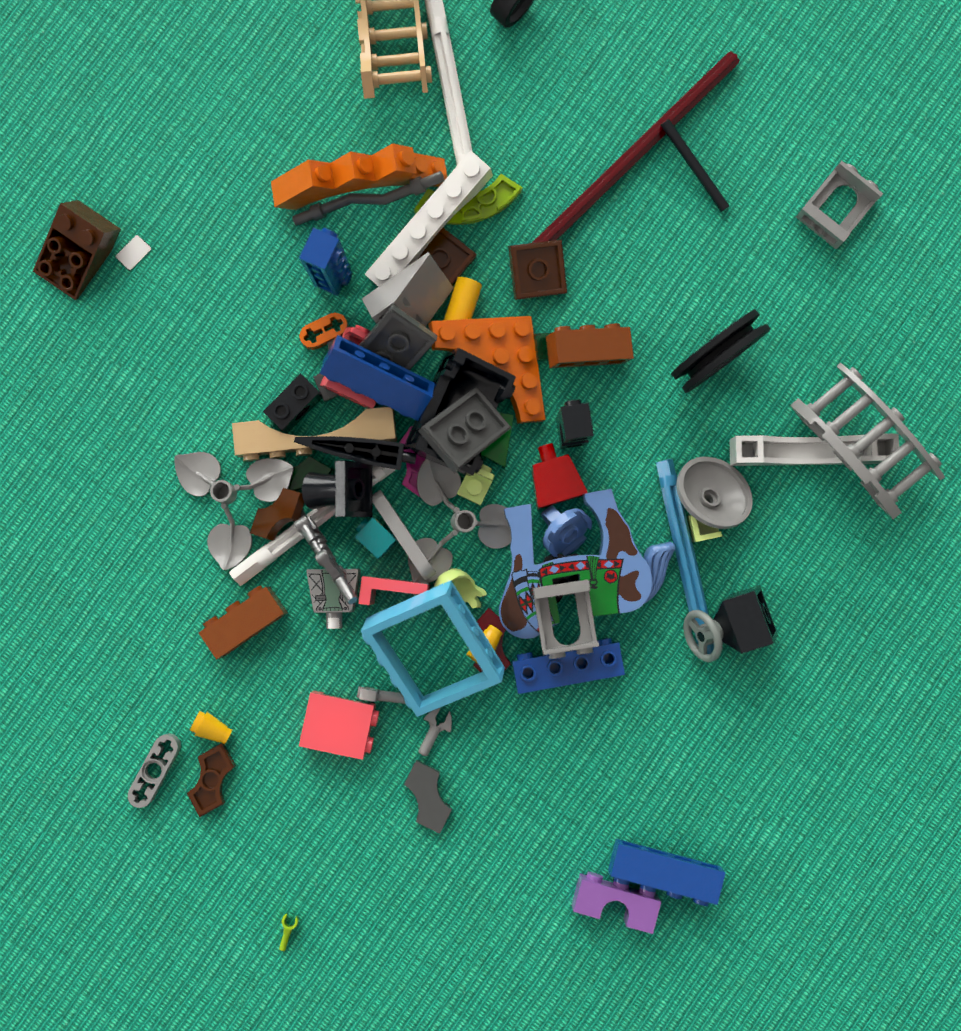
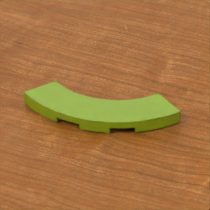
M500 174L491 185L480 191L466 203L446 224H473L491 218L507 208L519 196L523 187ZM427 189L415 207L414 213H417L433 195V190Z

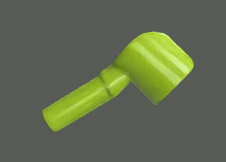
M288 913L283 916L281 923L284 930L279 950H286L292 929L299 923L298 915L294 925L286 923Z

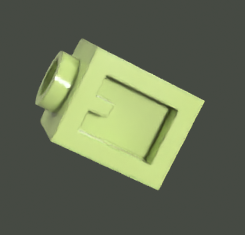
M482 464L478 473H474L473 476L466 475L457 495L481 506L495 475L490 473L492 469Z

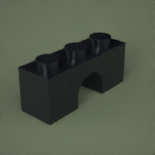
M581 400L565 402V406L560 408L556 417L560 449L586 446L589 443V439H592L594 436L589 403L582 404Z

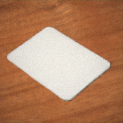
M136 235L116 255V258L128 270H131L151 250V247L140 236Z

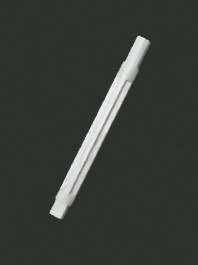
M424 0L456 164L458 165L468 152L472 151L444 3L443 0Z
M372 465V486L382 481L396 469ZM335 506L313 509L307 514V517H310L319 527L335 515ZM293 524L277 536L275 540L267 545L265 544L229 571L231 577L242 586L302 540L303 536Z

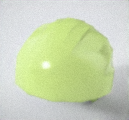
M452 568L442 573L435 581L434 587L451 580L464 602H468L472 608L481 607V602L477 596L484 597L487 595L486 591L478 587L475 581L461 569Z

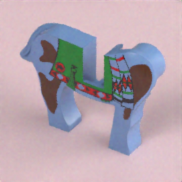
M612 489L582 495L584 504L593 513L599 525L601 534L599 555L568 556L535 565L533 558L531 504L505 508L504 515L511 532L509 549L512 564L499 605L500 621L503 627L515 637L523 639L537 637L539 635L532 588L553 585L552 579L576 574L578 581L589 580V595L593 616L632 612L651 600L661 588L669 561L676 548L675 544L666 542L651 545L646 549L644 557H642L633 541L630 527L618 511ZM555 596L548 597L552 627L560 623Z

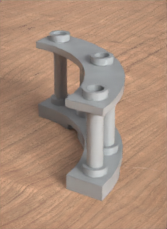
M839 363L837 368L844 377L813 404L809 403L806 405L798 398L790 406L805 425L822 441L826 440L834 449V454L850 471L853 470L862 480L860 482L876 504L892 519H895L902 513L895 504L899 501L898 497L928 472L942 480L945 477L939 468L942 463L933 453L928 454L916 437L903 424L905 420L903 415L894 407L890 409L861 381L863 377L854 367L848 369L842 363ZM850 386L862 395L859 400L834 421H828L825 424L819 418L821 415L820 411ZM872 404L884 419L855 444L846 446L837 436L840 433L839 430L867 406ZM893 427L904 439L905 443L875 468L870 467L867 469L858 459L861 457L860 453ZM913 451L922 464L893 488L884 490L879 483L882 480L881 476Z

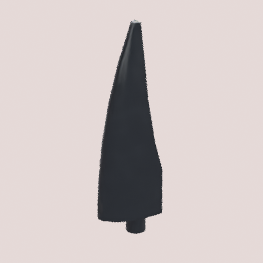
M334 436L295 437L294 439L295 443L324 453L368 465L396 470L401 469L402 462L415 464L417 453L404 452L405 444L376 439Z

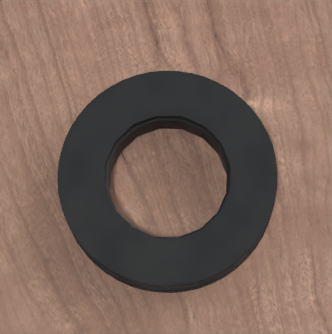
M756 309L750 311L708 341L671 373L674 379H678L686 374L689 375L690 379L682 387L685 393L690 392L713 376L771 330L767 323L753 329L751 325L760 316Z

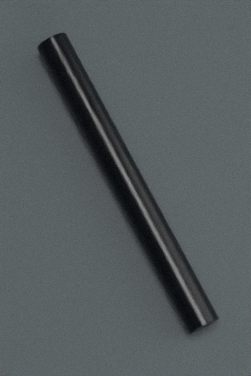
M669 119L660 126L722 212L730 205Z

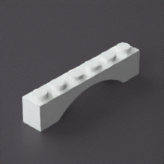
M470 150L367 270L365 275L379 287L415 262L444 225L466 203L474 198L493 176L491 168Z
M899 434L881 435L860 453L861 457L858 459L863 464L881 463L899 448ZM757 435L735 436L729 440L730 466L843 464L834 454V449L826 440L822 441L819 437ZM864 435L838 437L848 446L849 444H855Z

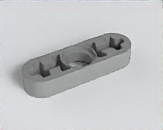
M164 734L154 742L128 791V800L132 806L143 808L154 800L181 749V742L176 735ZM170 740V746L173 750L166 752L163 759L154 757L155 754L157 756L162 754L164 746L161 743ZM151 763H157L161 767V775L158 778H153L148 774V766ZM146 782L150 783L151 785L147 787L144 793L147 798L141 801L138 800L139 794L136 791L141 790Z

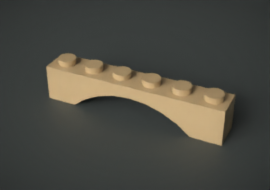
M390 407L365 409L355 420L346 426L317 436L353 437L396 442L397 433L394 409ZM259 420L232 423L235 455L243 458L245 462L257 461L259 456L269 455L273 459L285 458L286 453L296 452V456L312 455V450H315L294 442L295 437L310 436L285 434L268 427Z

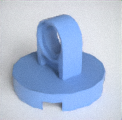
M550 505L541 513V517L549 526L544 534L543 545L554 557H558L557 554L559 553L567 556L577 550L587 539L584 536L587 528L590 530L592 528V519L582 509L574 508L561 514L554 506Z

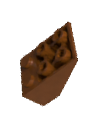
M79 200L60 203L33 272L74 300H78L111 253L121 229Z

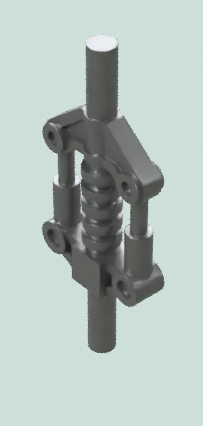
M302 509L300 518L293 524L311 546L316 555L317 562L331 575L332 581L337 585L348 604L355 603L358 598L345 579V570L341 565L337 564L336 558L326 544L327 539L316 523L310 517H307Z

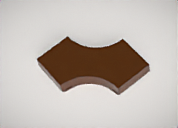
M283 488L278 499L272 505L266 508H258L250 533L268 540H275L279 530L285 524L297 521L300 518L304 506L302 493Z
M223 743L198 756L201 767L200 778L196 786L187 795L199 817L225 803L222 794L223 781L227 773L236 765Z

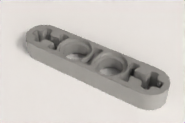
M379 490L372 495L373 504L423 579L426 581L434 576L436 571L383 492Z

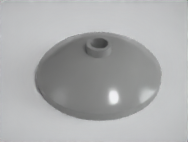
M698 457L687 462L680 470L676 483L679 499L685 509L699 522L713 528L729 529L740 525L749 516L753 504L752 493L745 478L733 466L717 458Z

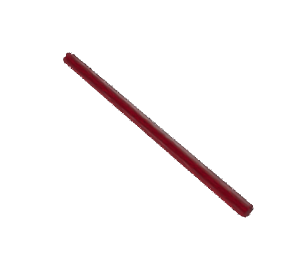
M730 51L721 58L532 243L558 240L666 135L660 126L669 119L675 126L739 64L737 54Z

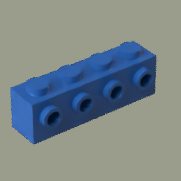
M313 227L299 259L314 286L338 296L343 285L347 286L351 280L352 271H350V264L341 242L337 238L338 235L326 228L320 231Z
M339 335L336 336L325 356L320 370V374L324 375L328 380L338 382L357 394H363L375 400L378 404L388 406L398 411L401 415L417 421L433 397L434 382Z
M612 638L597 640L599 646L593 647L592 653L577 655L576 650L565 652L566 657L549 659V654L533 656L532 652L517 654V659L512 660L518 694L625 675L619 642H612Z
M620 839L615 840L608 868L610 876L614 877L613 880L617 883L629 885L630 882L640 884L641 889L650 892H656V889L667 891L666 895L676 899H682L683 896L693 898L692 901L702 906H709V903L718 905L726 873L721 866Z

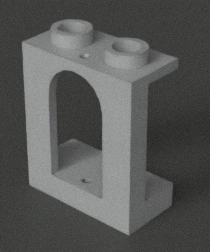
M841 161L796 215V218L837 249L844 243L851 231L883 193L874 182L866 180L859 175L853 165ZM848 186L855 191L857 202L845 219L838 225L819 208L837 187Z
M589 580L532 588L542 653L544 655L549 654V659L566 657V651L576 650L577 655L593 652V647L599 646V642L596 639L589 595ZM575 593L580 636L575 643L563 645L555 639L553 634L548 597Z

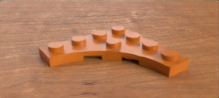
M531 316L431 321L428 324L429 330L437 335V340L431 346L432 350L453 351L461 348L516 376L513 383L515 390L510 400L515 411L517 424L546 420Z

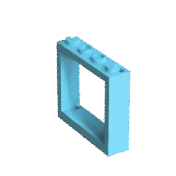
M451 580L367 617L362 627L361 633L364 642L371 646L376 654L378 663L382 667L384 666L390 675L393 686L400 690L405 704L413 710L417 717L502 682L505 667ZM442 605L481 667L482 672L423 696L383 635L382 630Z

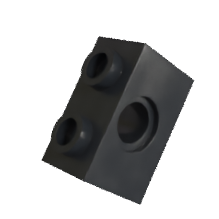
M300 373L263 412L283 432L288 434L322 399V394Z

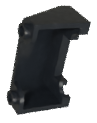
M461 348L448 352L441 361L432 381L435 383L433 397L419 420H415L404 449L448 467L419 433L420 428L475 387L497 409L499 403L505 399L509 400L515 390L513 383L516 376ZM481 453L459 469L458 472L468 476L478 473L483 464Z

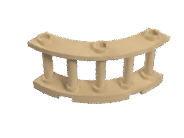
M355 0L356 4L361 3V11H357L359 43L361 44L360 62L364 99L375 98V88H380L379 85L421 81L423 93H428L427 83H432L431 66H425L423 40L428 39L426 22L421 23L419 0ZM414 8L416 26L375 30L369 26L368 15H373V12ZM417 37L419 52L385 56L372 54L371 45L376 44V41ZM420 63V70L378 74V71H376L378 67Z

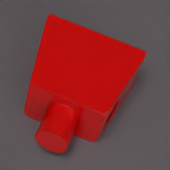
M553 443L538 447L542 462L532 465L537 510L588 493L569 454L557 457Z

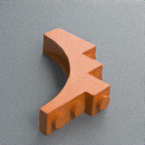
M393 143L373 155L350 151L331 163L308 159L271 181L274 207L297 210L310 203L347 192L386 186H404L409 184L410 180L419 176L424 178L439 171L443 173L444 179H446L445 159L414 153L413 147ZM443 182L436 184L433 187H439Z

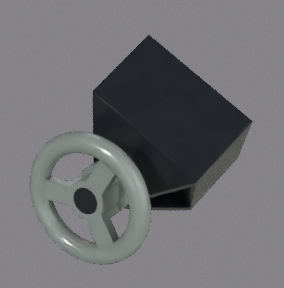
M760 585L728 595L722 601L714 619L703 611L693 610L686 615L683 623L684 636L689 648L695 656L705 662H714L720 657L722 642L740 653H745L774 644L778 637ZM695 618L701 619L704 624L699 625ZM692 630H693V631L695 632V634H696V638H697V640H698V645L696 644V642H695V640H694V638H693ZM714 643L713 652L707 654V646Z

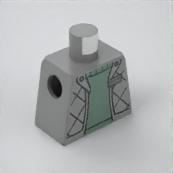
M307 569L314 613H326V629L342 628V612H354L356 602L353 604L346 602L326 569ZM344 569L346 572L345 579L357 596L361 569Z

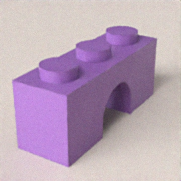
M587 872V875L579 874L571 905L573 912L600 919L602 910L607 903L619 901L626 906L623 918L626 927L653 934L661 900L655 894L656 892L646 891L641 888L638 890L629 887V885L617 883L614 880L613 882L603 880V876L600 874Z

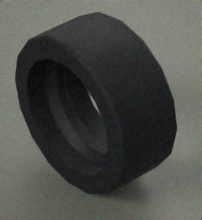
M493 0L490 13L505 28H509L523 17L534 0Z

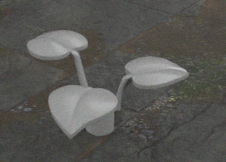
M206 452L175 455V470L182 487L189 494L203 497L210 491L211 497L221 503V508L224 509L230 526L219 524L210 531L207 542L211 555L223 570H229L237 566L250 552L252 534L249 528L244 525L235 526V521L228 508V504L236 500L237 491L253 489L254 495L261 501H276L282 489L289 488L294 471L293 466L280 459H261L250 465L246 471V477L251 483L250 485L236 484L233 486L225 480L216 481L221 475V466L213 455Z
M425 459L417 476L419 496L430 506L438 505L443 501L446 506L453 510L454 514L451 517L453 531L443 538L439 544L431 538H422L416 541L436 571L434 576L425 581L408 557L412 581L418 583L433 582L442 573L450 569L453 560L452 553L442 547L452 537L457 535L458 532H469L475 526H480L478 537L485 546L499 549L511 543V532L504 515L506 507L499 504H490L483 507L479 512L480 521L476 520L475 515L471 511H460L458 507L454 506L447 499L455 497L461 486L458 472L453 473L450 468Z

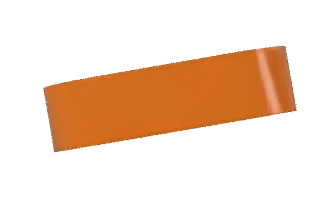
M340 313L328 314L304 326L300 331V341L310 350L319 349L327 345V342L335 339L337 335L342 336L345 328L349 327L348 322ZM336 319L338 323L343 322L340 325V331L336 332L335 329L325 331L332 326L331 321ZM313 331L314 334L323 331L322 334L316 336L317 341L315 343L305 340L309 337L308 332Z

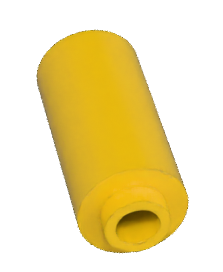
M457 277L444 320L472 319L482 284L470 278Z

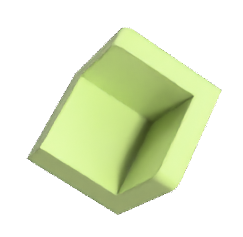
M692 515L687 517L693 542L723 537L722 532H719L718 528L707 526L699 522Z

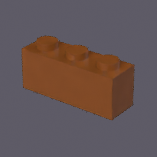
M618 323L608 324L604 328L597 329L595 325H584L579 327L578 330H571L570 326H560L554 328V332L546 336L549 368L624 364L634 359L630 327H620Z
M260 585L247 594L249 596L247 600L242 603L239 600L225 609L227 613L218 619L217 616H214L203 624L204 629L199 632V635L216 660L223 658L288 613L271 587L262 588Z

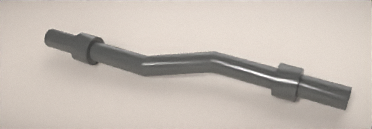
M439 171L424 178L421 176L410 180L409 184L385 194L348 193L324 204L319 202L310 206L309 210L294 215L292 217L293 222L298 226L313 219L318 221L325 218L326 214L350 204L387 205L412 194L417 196L424 193L427 188L444 182L445 179L443 173Z

